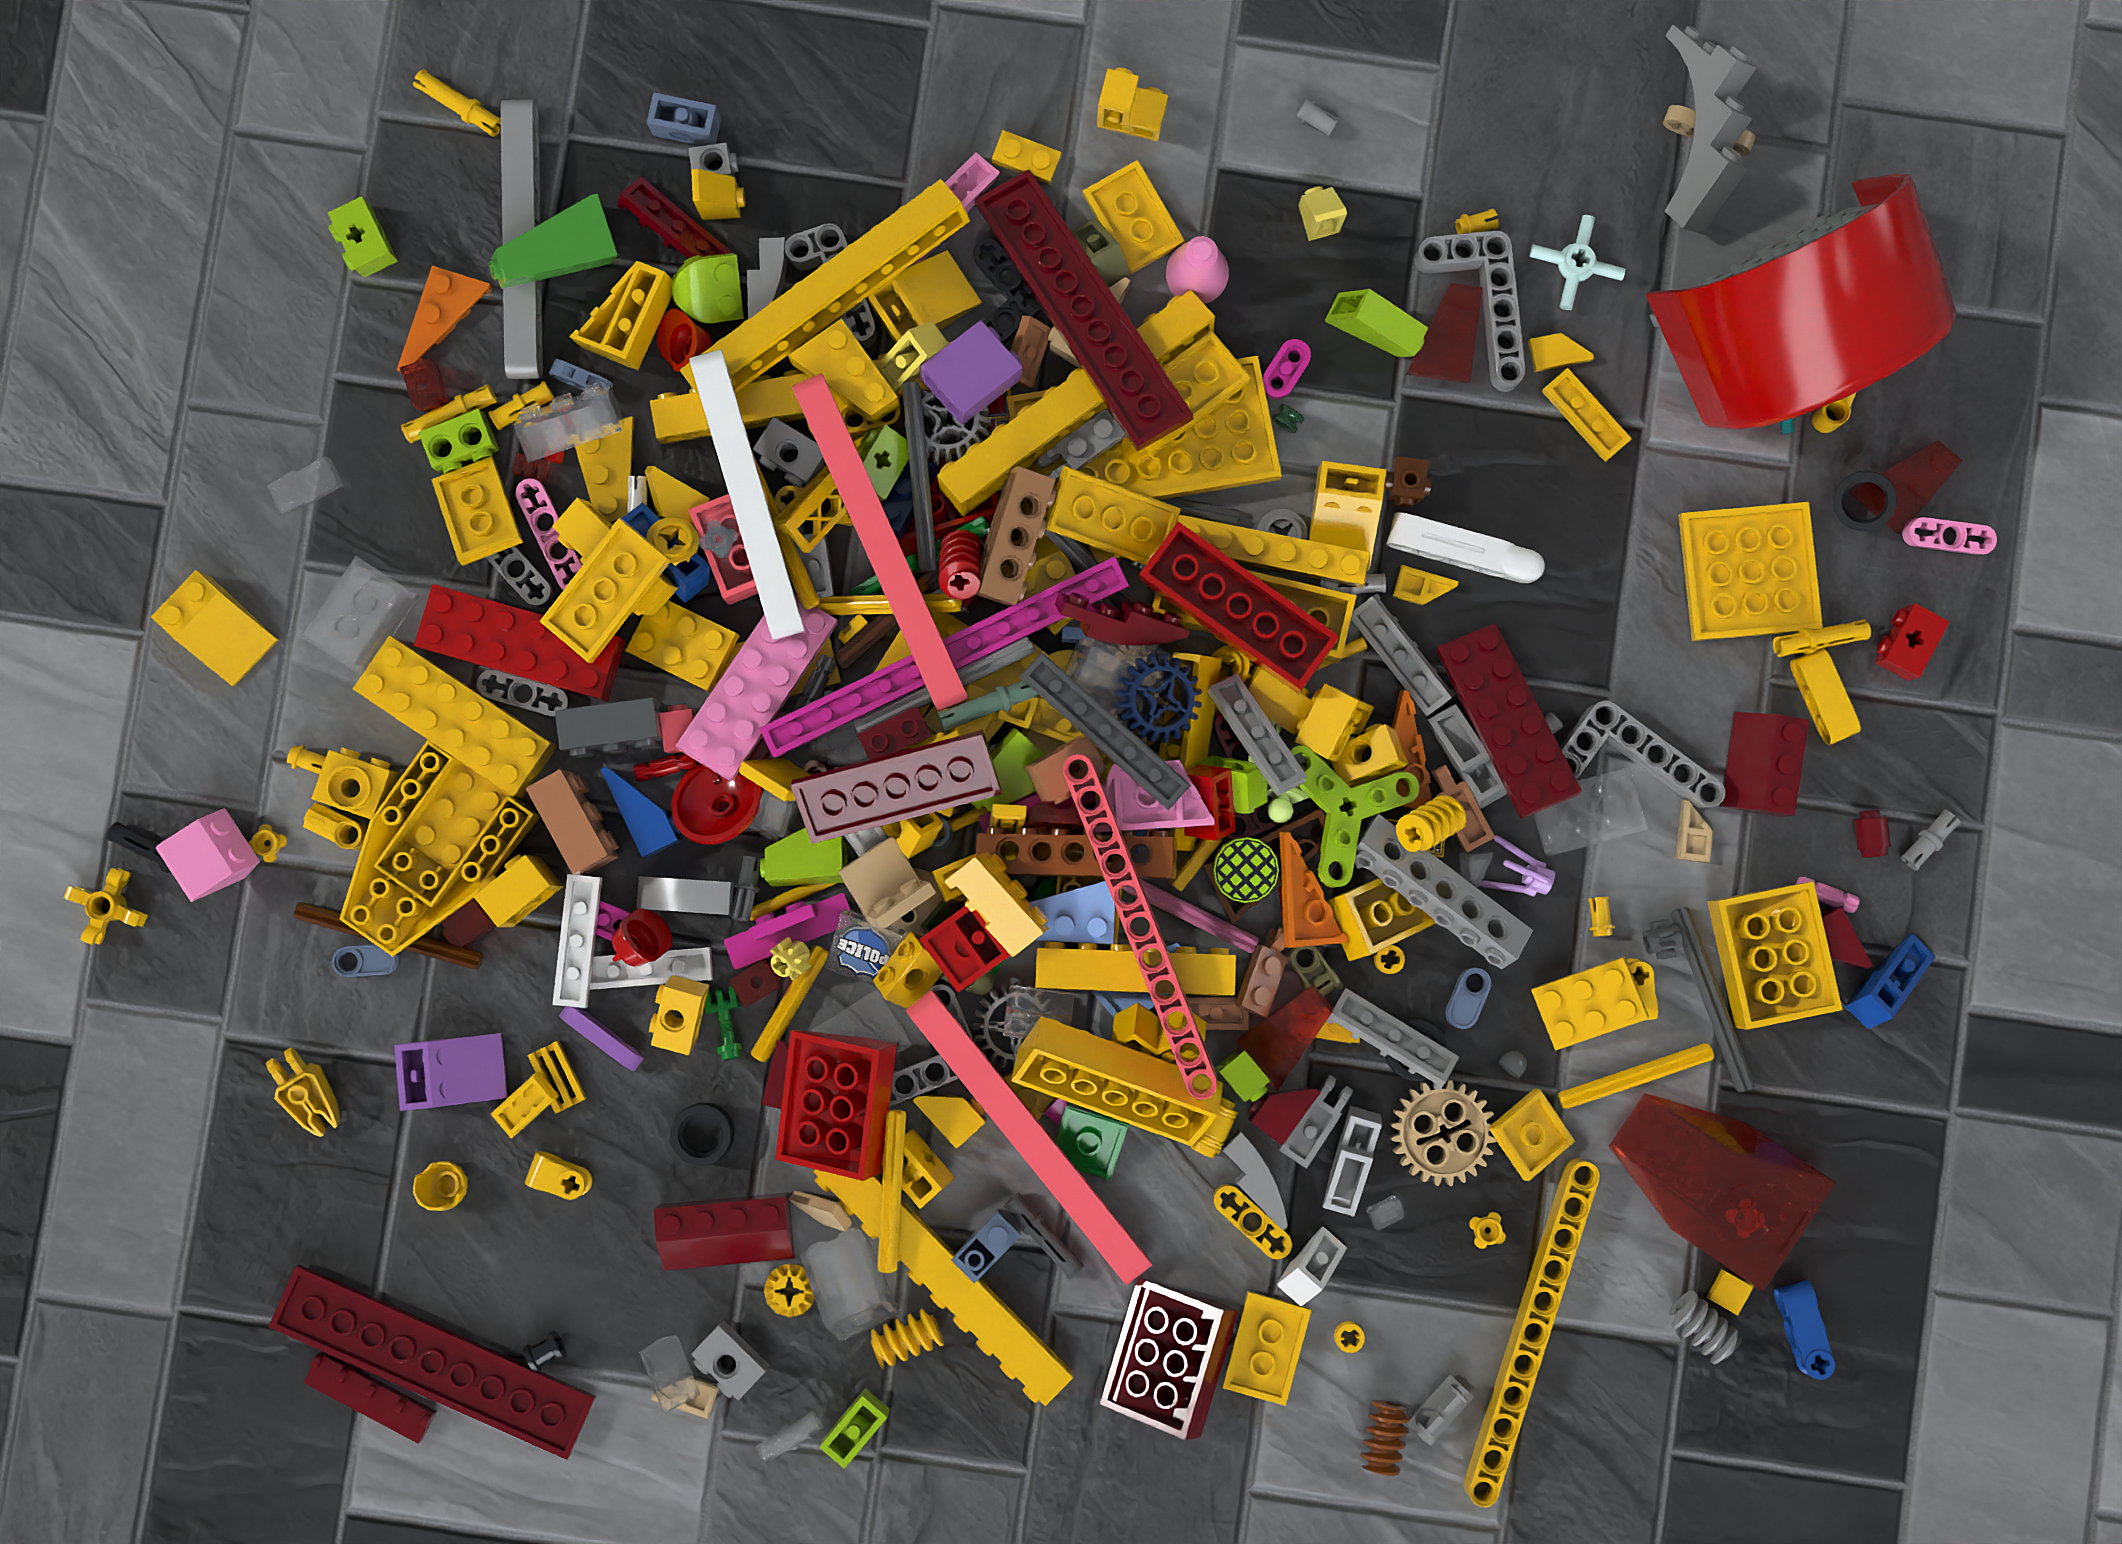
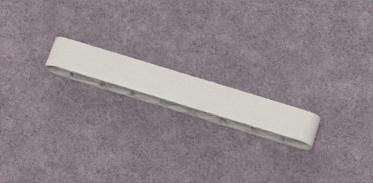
M722 349L689 358L771 637L773 640L805 632Z

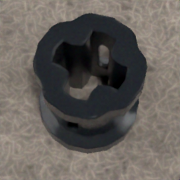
M555 1331L548 1333V1338L534 1345L527 1344L523 1347L524 1356L533 1372L542 1370L543 1365L556 1358L562 1360L567 1357L564 1343Z

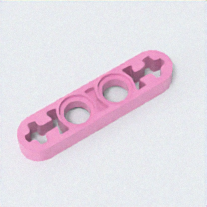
M525 479L516 488V498L559 586L564 590L568 585L565 581L570 578L565 568L562 567L558 570V567L569 565L571 571L576 574L583 564L575 549L572 551L568 549L566 556L562 559H554L552 557L551 548L555 543L560 542L557 539L560 534L553 527L547 531L539 530L537 520L543 514H550L555 523L560 516L543 484L535 479ZM527 488L539 489L535 497L541 506L545 503L547 506L536 509L534 503L529 498L524 499V496L528 494ZM574 559L575 563L569 564Z

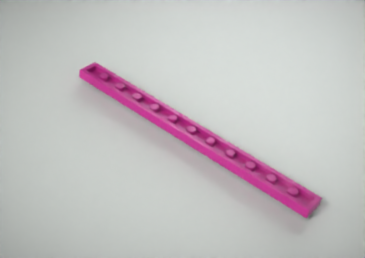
M1114 556L943 639V642L957 670L1023 637H1028L1067 618L1061 615L1055 606L1059 592L1069 596L1071 592L1078 593L1087 597L1089 603L1096 604L1129 588V585ZM910 655L759 729L773 758H777L925 686V683L913 656Z

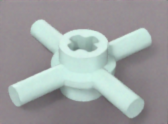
M1591 215L1582 216L1576 243L1568 245L1562 252L1533 244L1529 253V257L1558 264L1560 273L1566 278L1559 306L1564 310H1572L1579 282L1588 279L1592 274L1620 281L1623 280L1626 268L1597 261L1595 253L1588 246L1595 217ZM1574 258L1579 259L1578 264L1581 267L1576 266V260H1574Z

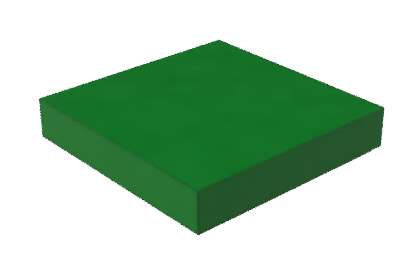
M1067 1102L1054 1141L1078 1171L1111 1180L1129 1124Z

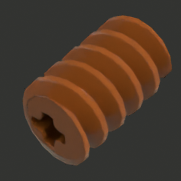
M1373 1400L1371 1405L1378 1408L1379 1413L1368 1414V1417L1376 1422V1426H1368L1365 1429L1374 1437L1373 1439L1363 1440V1444L1371 1448V1452L1360 1453V1456L1368 1461V1465H1363L1362 1468L1382 1475L1396 1476L1400 1474V1467L1395 1463L1403 1460V1455L1397 1450L1405 1448L1406 1445L1405 1441L1400 1437L1408 1434V1428L1403 1423L1411 1421V1416L1404 1410L1409 1409L1397 1403Z

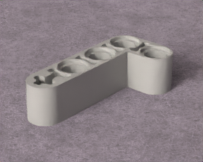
M828 223L789 237L785 244V253L791 266L803 271L828 262L847 247V243L840 227ZM833 236L839 239L834 247L828 248L823 245L824 240L828 237ZM798 247L809 249L807 255L803 258L793 256V252ZM865 298L842 315L844 323L863 349L872 346L877 339L876 326ZM861 317L866 330V335L860 336L855 319Z

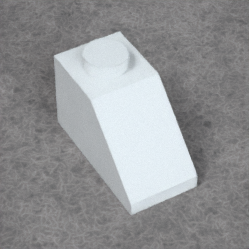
M1322 1226L1290 1262L1278 1281L1277 1286L1297 1304L1303 1306L1324 1289L1347 1247Z

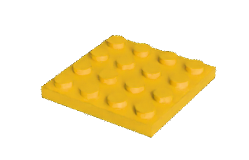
M1809 502L1687 512L1678 515L1692 641L1799 632L1805 628L1812 630L1823 628Z

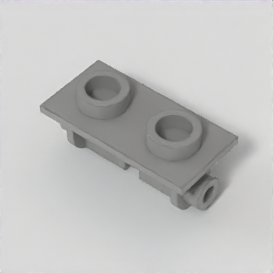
M1449 1374L1411 1416V1421L1407 1424L1423 1441L1431 1446L1471 1402L1474 1396Z

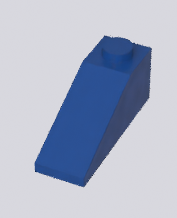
M643 502L622 518L645 538L650 527L660 520ZM678 535L673 537L671 541L666 540L668 550L674 545H679ZM694 554L689 562H679L676 567L673 563H669L663 573L678 587L675 594L686 603L709 584L710 565L698 554Z
M607 766L600 769L642 857L648 858L682 841L679 835L681 832L677 829L672 816H670L667 810L614 769Z
M1913 933L1908 935L1859 985L1845 1007L1867 1029L1892 1019L1936 956Z

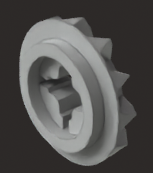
M1288 509L1270 511L1260 520L1257 526L1259 531L1276 534L1271 525L1279 530H1283L1290 525L1291 528L1287 536L1307 540L1308 534L1305 522L1297 513Z

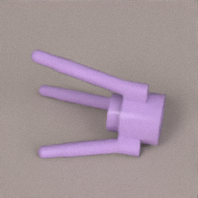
M1496 835L1494 840L1530 864L1527 867H1523L1508 860H1505L1503 863L1504 866L1523 874L1522 883L1526 885L1470 880V883L1474 886L1520 892L1534 897L1537 892L1546 895L1550 891L1555 879V871L1546 868V863L1534 859L1518 847Z

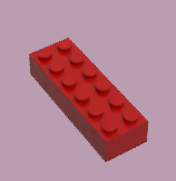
M1179 521L1139 574L1142 583L1298 695L1340 637Z
M432 584L414 646L428 652L608 702L626 641L614 635L595 661L589 663L540 622L544 615Z

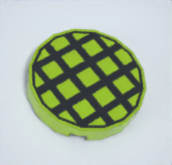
M1240 837L1230 840L1220 848L1215 855L1213 863L1215 883L1223 894L1234 901L1243 903L1258 901L1268 895L1277 882L1279 873L1277 858L1271 848L1259 839Z

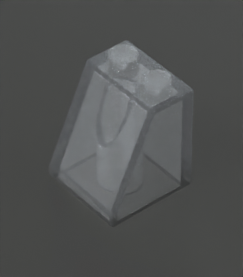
M1080 639L1064 672L1118 719V715L1124 712V709L1114 708V703L1122 701V696L1115 695L1113 691L1115 689L1123 690L1124 687L1123 684L1117 681L1118 677L1129 678L1125 671L1126 666L1137 668L1135 658L1098 640ZM1156 671L1147 675L1140 684L1151 687L1157 679H1161L1163 672ZM1147 692L1155 699L1159 696V693ZM1136 695V707L1142 717L1143 701ZM1129 720L1120 722L1126 726Z
M851 1228L846 1232L842 1231L838 1234V1238L827 1243L824 1241L817 1242L811 1245L807 1252L800 1254L824 1326L840 1341L901 1315L884 1273L879 1272L877 1269L878 1259L871 1242L861 1228L857 1230Z

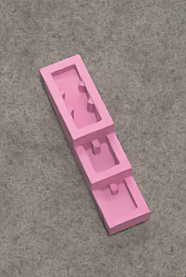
M976 152L945 184L961 201L966 213H968L975 205L974 200L988 190L1000 172ZM938 245L910 266H913L919 262L924 261L938 247Z

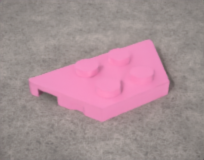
M1180 760L1164 762L1191 786L1169 811L1118 765H1112L1104 784V789L1121 831L1215 825L1214 818L1209 813ZM1100 796L1094 809H1097L1100 805ZM1101 822L1096 825L1095 833L1113 832V829L1108 823Z

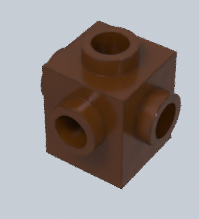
M1396 456L1392 461L1391 471H1386L1384 490L1388 491L1387 500L1396 501L1395 505L1400 507H1414L1415 503L1419 504L1424 499V495L1429 496L1432 477L1427 476L1428 460Z

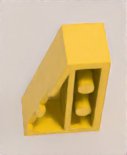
M636 261L610 290L612 294L599 308L596 306L590 313V319L579 331L575 330L569 337L587 351L638 371L672 297V279L665 271Z
M842 318L788 355L792 365L808 376L813 377L822 373L830 391L873 424L900 406L898 397Z
M987 851L975 856L944 882L950 889L957 886L968 899L965 902L966 907L971 912L975 909L987 923L985 925L987 930L1014 957L1049 930L1045 924L1048 920L1037 906L1032 907L1026 900L1027 892L1017 880L1011 881L1004 872L1007 868L1001 858L995 853L991 855Z

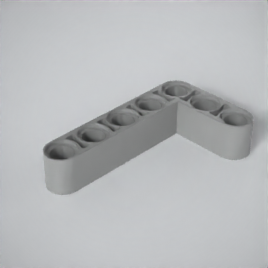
M1502 231L1426 238L1415 254L1414 262L1419 271L1432 274L1479 269L1491 382L1499 391L1508 392L1513 390L1525 375V361L1510 238ZM1487 245H1497L1501 250V254L1493 255L1488 251ZM1455 248H1466L1469 251L1470 257L1462 258L1458 256ZM1424 251H1435L1438 255V260H1428L1424 256ZM1491 275L1501 276L1504 280V286L1494 285L1490 278ZM1494 307H1504L1507 310L1508 317L1502 318L1497 316ZM1498 337L1507 338L1511 342V348L1504 349L1500 347L1497 341ZM1501 369H1511L1514 372L1515 380L1504 379Z
M1601 701L1587 708L1559 746L1570 764L1575 778L1580 776L1606 741L1682 798L1690 800L1693 806L1697 808L1717 806L1725 797V788L1718 779L1610 701ZM1598 708L1604 709L1608 714V722L1605 725L1600 724L1596 719ZM1625 727L1631 729L1634 733V741L1631 744L1626 743L1622 738V731ZM1579 734H1584L1589 738L1590 746L1586 751L1580 749L1577 745ZM1651 746L1657 748L1660 752V760L1657 763L1652 762L1648 757V751ZM1677 766L1683 767L1686 771V779L1682 783L1674 776V770ZM1703 785L1709 786L1712 791V798L1709 802L1701 797L1700 791Z
M937 984L931 989L934 992L942 989L950 994L951 1001L947 1008L974 1040L955 990L947 984ZM940 1054L893 1072L889 1107L959 1078ZM934 1062L941 1064L945 1071L944 1077L940 1080H932L927 1075L929 1064ZM909 1075L914 1080V1089L910 1092L899 1090L897 1087L899 1076Z

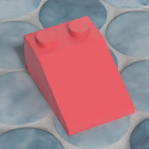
M729 494L689 509V514L721 595L726 603L731 605L758 594Z

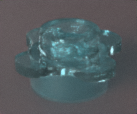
M713 520L708 523V531L704 537L700 538L699 545L703 550H711L718 558H725L729 555V550L733 542L737 540L738 534L734 529H727L721 526L719 521ZM720 536L721 541L716 542V537Z

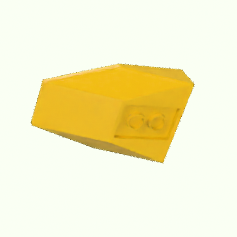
M427 740L370 819L339 919L392 957L396 956L473 899V896L481 891L478 886L497 872L541 818L540 814Z

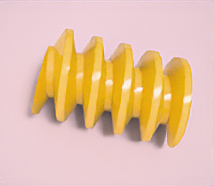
M1447 795L1437 796L1398 820L1396 825L1398 840L1409 852L1429 850L1432 846L1462 830L1467 822L1466 813L1463 806L1453 797Z
M923 1308L920 1309V1320H916L911 1313L908 1314V1325H904L899 1318L895 1319L896 1330L892 1331L887 1323L883 1324V1335L881 1336L874 1328L871 1329V1344L882 1370H884V1360L891 1367L896 1365V1355L902 1361H907L908 1350L914 1356H919L921 1354L920 1345L928 1352L933 1349V1340L939 1346L944 1345L936 1318L933 1314L929 1316Z

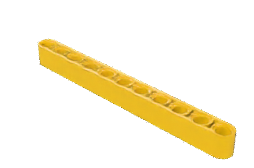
M1581 1158L1571 1159L1563 1169L1465 1475L1463 1485L1465 1492L1473 1503L1479 1507L1486 1508L1492 1506L1499 1497L1599 1183L1600 1174L1597 1167ZM1585 1166L1588 1170V1176L1586 1180L1578 1183L1575 1180V1172L1579 1167ZM1576 1197L1578 1208L1573 1213H1566V1201L1569 1198ZM1560 1229H1566L1568 1231L1567 1241L1557 1245L1555 1243V1234ZM1556 1260L1558 1262L1557 1272L1554 1275L1547 1276L1544 1271L1546 1264L1549 1261ZM1540 1292H1547V1303L1544 1306L1536 1307L1534 1303L1536 1295ZM1537 1323L1538 1333L1532 1338H1525L1524 1332L1529 1324ZM1520 1355H1528L1527 1366L1520 1370L1515 1369L1514 1363L1516 1358ZM1512 1386L1518 1387L1517 1397L1511 1401L1505 1400V1391ZM1501 1418H1507L1508 1427L1502 1432H1495L1494 1425L1496 1421ZM1490 1450H1497V1460L1490 1464L1485 1463V1454ZM1479 1482H1487V1491L1482 1495H1475V1486Z

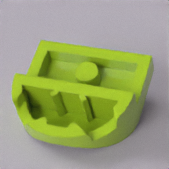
M729 253L706 257L697 255L684 261L677 274H674L671 284L672 296L678 308L689 317L703 323L744 319L736 254Z

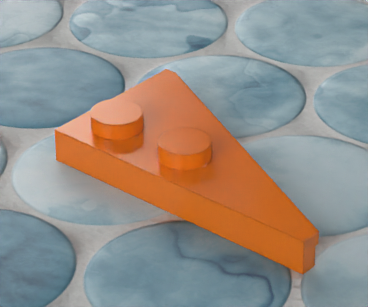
M431 266L397 371L406 375L409 370L414 369L423 360L421 357L435 343L438 345L456 327L458 321L464 319L472 311L470 308L484 294L488 296L492 292L493 286L490 283Z
M1401 690L1391 728L1397 733L1409 765L1385 776L1406 771L1416 777L1419 783L1417 798L1401 806L1415 810L1432 800L1429 788L1431 780L1429 772L1425 767L1426 757L1421 734H1418L1414 714H1416L1414 702L1410 697V691ZM1399 779L1396 783V791L1400 796L1405 797L1407 791H1409V786H1407V782H1404L1405 780Z
M1279 832L1284 947L1293 948L1348 943L1346 934L1341 932L1333 917L1335 913L1330 904L1324 899V892L1313 871L1307 868L1300 854L1302 851L1297 841L1292 838L1291 833Z

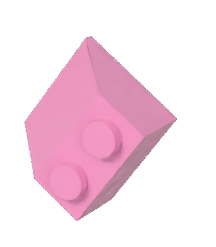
M225 808L195 820L156 847L190 902L246 878L260 862Z

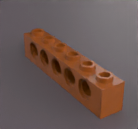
M987 828L986 834L977 833L976 856L987 851L991 855L995 853L1006 865L1007 869L1004 872L1008 876L1104 878L1086 830H1083V835H1071V830L1051 829V835H1038V829L1019 828V834H1006L1005 828ZM1133 830L1121 831L1139 878L1176 879L1177 839L1169 837L1168 831H1149V837L1136 836V831ZM1103 832L1095 833L1097 838L1103 841L1109 840L1112 837L1103 836ZM1016 843L1019 848V854L1015 859L1008 861L1005 857V849L1009 844ZM1042 844H1049L1051 847L1050 857L1045 861H1040L1037 857V849ZM1081 844L1084 848V855L1081 860L1072 862L1069 858V851L1072 846ZM1139 846H1147L1150 851L1148 860L1144 863H1137L1134 859V851ZM1117 854L1116 858L1108 862L1107 865L1112 871L1119 872L1125 868V860L1121 855Z

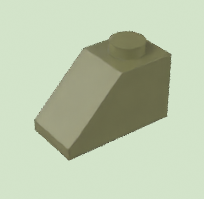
M1096 218L1071 231L1108 287L1131 275L1119 243Z

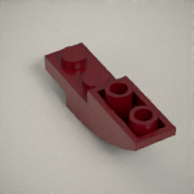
M1059 592L1055 602V606L1061 615L1081 621L1080 628L1086 637L1103 642L1121 645H1155L1187 638L1190 633L1180 615L1170 611H1165L1164 614L1155 612L1152 606L1141 601H1136L1135 604L1124 601L1119 611L1118 608L1102 602L1100 606L1089 603L1087 597L1078 593L1071 592L1069 596Z

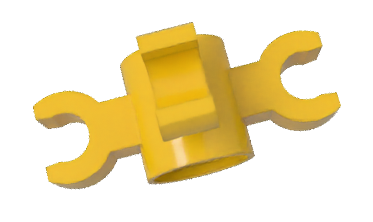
M111 867L106 877L105 887L103 891L92 893L85 888L68 885L63 898L84 905L86 914L91 918L89 924L82 932L81 941L94 945V943L101 945L109 921L121 920L134 927H137V925L144 926L148 914L127 907L126 900L121 895L123 888L130 879L131 872ZM107 898L110 902V910L107 914H104L101 905L103 900Z

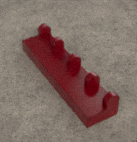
M638 178L620 193L617 206L622 211L626 208L629 209L640 219V226L644 229L649 226L664 239L663 245L668 249L673 246L687 259L697 255L706 257L732 253L644 178Z
M323 1351L316 1354L311 1361V1368L303 1382L417 1444L423 1440L437 1411Z

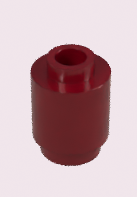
M1880 810L1859 812L1860 818H1855L1853 821L1857 850H1861V857L1868 858L1888 855V847H1891L1887 815H1880Z

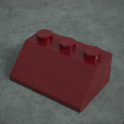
M1734 712L1723 780L1725 797L1720 803V807L1778 817L1795 816L1809 720L1779 714Z

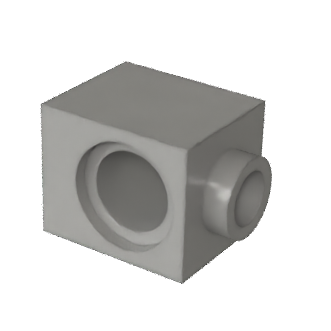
M727 143L688 148L691 169H702L734 177L735 172H739L736 153H730ZM719 160L723 162L718 170L711 171L707 169L712 161Z

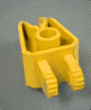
M291 1047L284 1051L286 1061L294 1070V1073L288 1076L278 1060L272 1058L266 1062V1067L278 1084L274 1099L304 1129L321 1137L326 1128L318 1113L322 1114L336 1128L340 1122L337 1100L320 1065L313 1063L306 1065L296 1050Z

